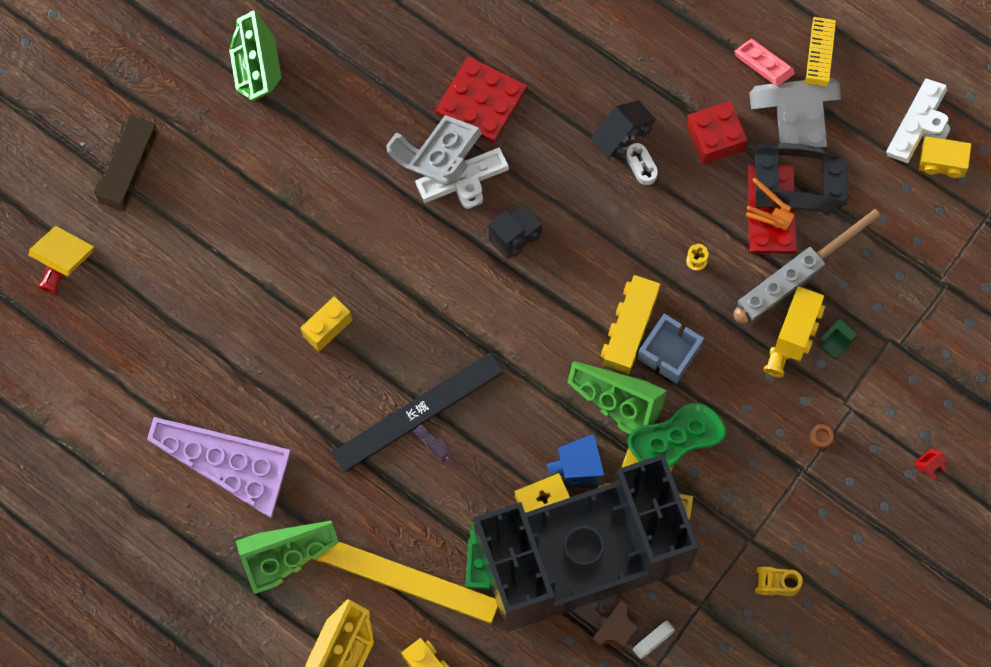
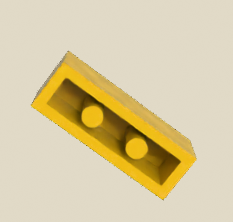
M799 286L797 287L773 352L801 361L803 353H809L813 342L809 340V336H815L819 323L815 322L816 318L821 319L825 306L821 305L824 295Z

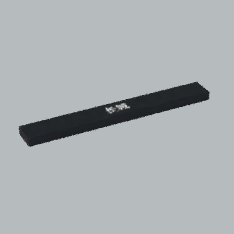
M488 353L332 451V455L343 472L346 473L503 374V370L492 354Z

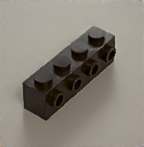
M132 115L129 116L127 122L123 123L121 137L118 142L114 143L112 148V158L104 166L102 181H99L95 187V196L99 204L125 212L159 133L155 123Z

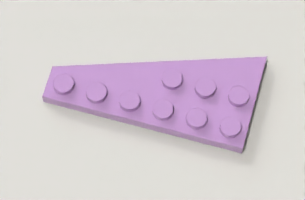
M153 418L147 438L148 442L270 519L273 518L291 450L165 419Z

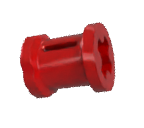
M46 266L45 276L42 282L38 283L37 287L46 293L57 295V287L61 278H64L65 275Z

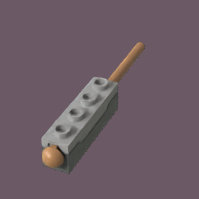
M874 209L817 253L811 247L807 248L738 300L734 311V319L738 323H748L750 327L794 295L798 286L803 288L819 276L825 266L823 259L880 217L879 212Z

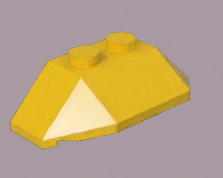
M346 600L326 620L306 663V667H363L374 643L369 610L351 600Z

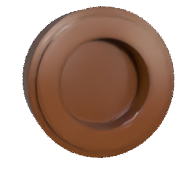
M817 425L810 433V442L817 449H826L834 440V432L827 425Z

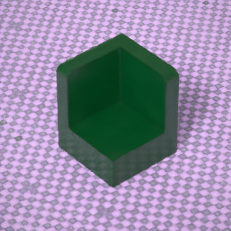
M839 319L820 338L818 346L836 360L854 342L857 333Z

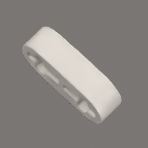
M639 143L630 145L627 149L626 159L637 180L643 185L653 184L657 179L658 170L647 149ZM633 151L641 153V162H639L636 156L632 157ZM643 167H645L647 172L652 171L651 177L648 178L647 175L642 176Z
M665 621L633 648L634 653L640 659H643L673 634L675 629L668 621Z

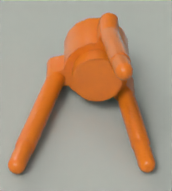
M753 178V182L775 201L781 209L776 207L771 215L757 208L747 206V210L753 213L747 212L746 216L786 230L794 217V214L789 212L791 207L783 203L757 178Z

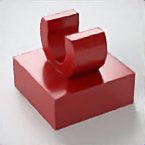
M930 449L916 460L914 465L918 471L924 472L929 478L936 480L937 476L934 471L937 468L942 472L947 471L946 466L943 464L947 461V458L943 452Z

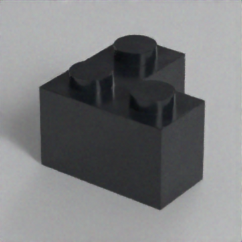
M639 100L615 106L590 139L608 158L616 155L621 156L628 149L627 144L631 140L640 136L645 137L651 132V126L656 121V118Z
M524 204L511 215L505 210L488 224L489 241L508 260L511 256H518L527 243H533L541 236L542 223Z

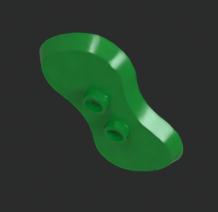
M692 403L682 406L670 419L662 423L644 425L634 429L628 436L627 442L630 451L639 462L665 454L670 468L684 454L691 450L709 448L719 444L726 436V427L719 415L710 407L700 403Z

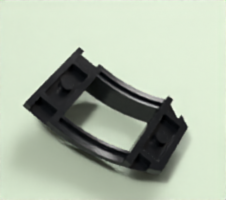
M755 143V178L763 183L783 203L790 206V209L816 211L829 215L830 212L837 208L840 209L847 204V162L845 159L827 149L809 145ZM778 155L802 156L823 160L824 196L805 192L779 191ZM755 184V204L757 209H760V207H774V209L777 207L781 209L775 201Z

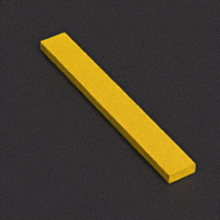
M339 542L314 559L488 624H492L498 608L495 598Z

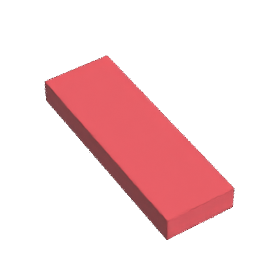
M752 38L734 51L737 58L777 87L795 74L791 66Z

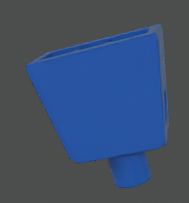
M594 434L558 448L560 461L547 463L549 477L558 473L564 475L567 487L605 484L604 472Z

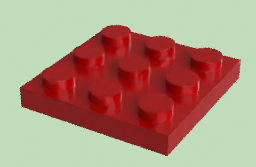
M468 56L435 109V114L441 117L446 115L478 127L482 132L480 137L495 143L526 92L527 85Z

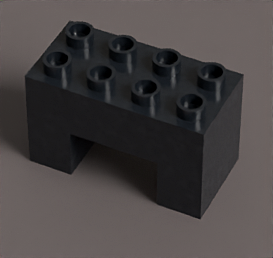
M665 454L616 470L614 483L526 513L522 502H518L473 518L476 544L507 632L691 569L699 549Z

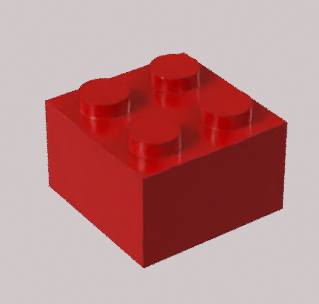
M731 101L688 115L686 126L702 165L745 151L747 138Z

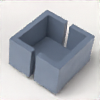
M663 314L640 348L637 359L654 370L659 367L660 374L677 384L702 348L704 338L687 327L684 329L681 338L679 334L682 324Z

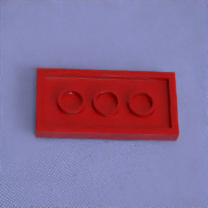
M748 165V206L756 208L755 183L753 182V178H755V165ZM778 165L779 191H794V165ZM760 207L759 210L772 215L775 209L774 207ZM795 209L789 210V212L794 214V217L786 230L748 217L750 254H796Z

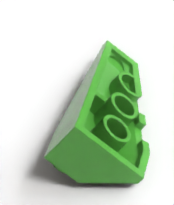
M332 521L257 533L236 541L240 558L254 594L280 585L284 582L283 579L292 572L297 573L302 569V565L311 559L318 558L339 543Z

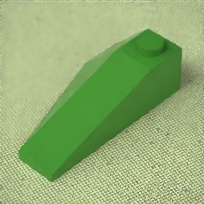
M576 361L572 362L567 382L588 401L592 400L602 409L601 413L605 416L609 415L618 423L617 426L628 434L640 426L655 423L662 411L667 390L647 381Z

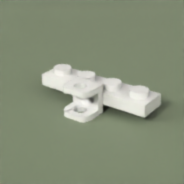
M929 79L924 80L886 151L888 157L908 163L922 136L923 139H925V136L946 139L950 132V126L947 124L949 121L948 117L944 113L936 111L947 91L946 85Z
M500 147L466 160L467 169L456 183L445 184L429 177L415 180L424 203L456 191L464 208L470 209L482 204L483 195L480 181L509 170ZM473 197H476L474 201H469V200H468V199H471V198H473Z

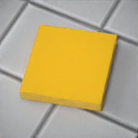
M55 226L29 249V256L68 277L93 253L94 246Z

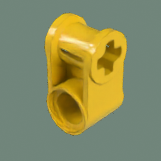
M773 567L756 568L758 587L755 588V593L794 596L801 589L802 576L795 570L776 569ZM792 578L796 580L797 586L789 588L785 585L784 581Z

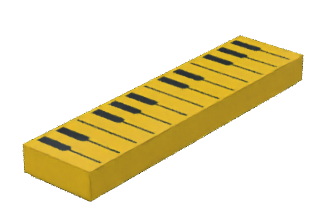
M813 18L805 84L828 87L836 20Z

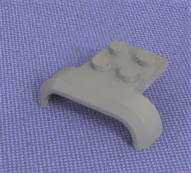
M829 78L828 87L805 84V80L784 82L778 87L774 84L754 86L749 92L751 109L776 106L780 143L827 147L823 101L841 100L840 82L835 78Z
M445 115L420 150L408 143L398 133H395L386 145V148L392 159L401 166L445 184L456 183L467 169L464 157L482 132L478 127Z

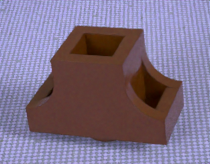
M621 600L610 615L606 613L598 624L601 628L592 639L593 645L600 649L604 645L612 644L622 651L638 629V626L628 619V604Z

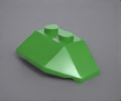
M255 10L237 19V27L229 49L236 90L253 101L271 93L282 78L275 37Z

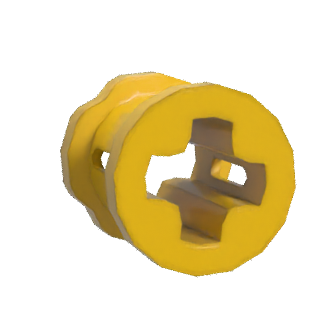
M692 245L688 250L686 263L693 271H701L707 264L709 253L704 245Z
M772 347L769 352L771 355L768 364L764 366L763 371L770 376L781 378L784 376L783 369L789 357L773 352L775 347Z

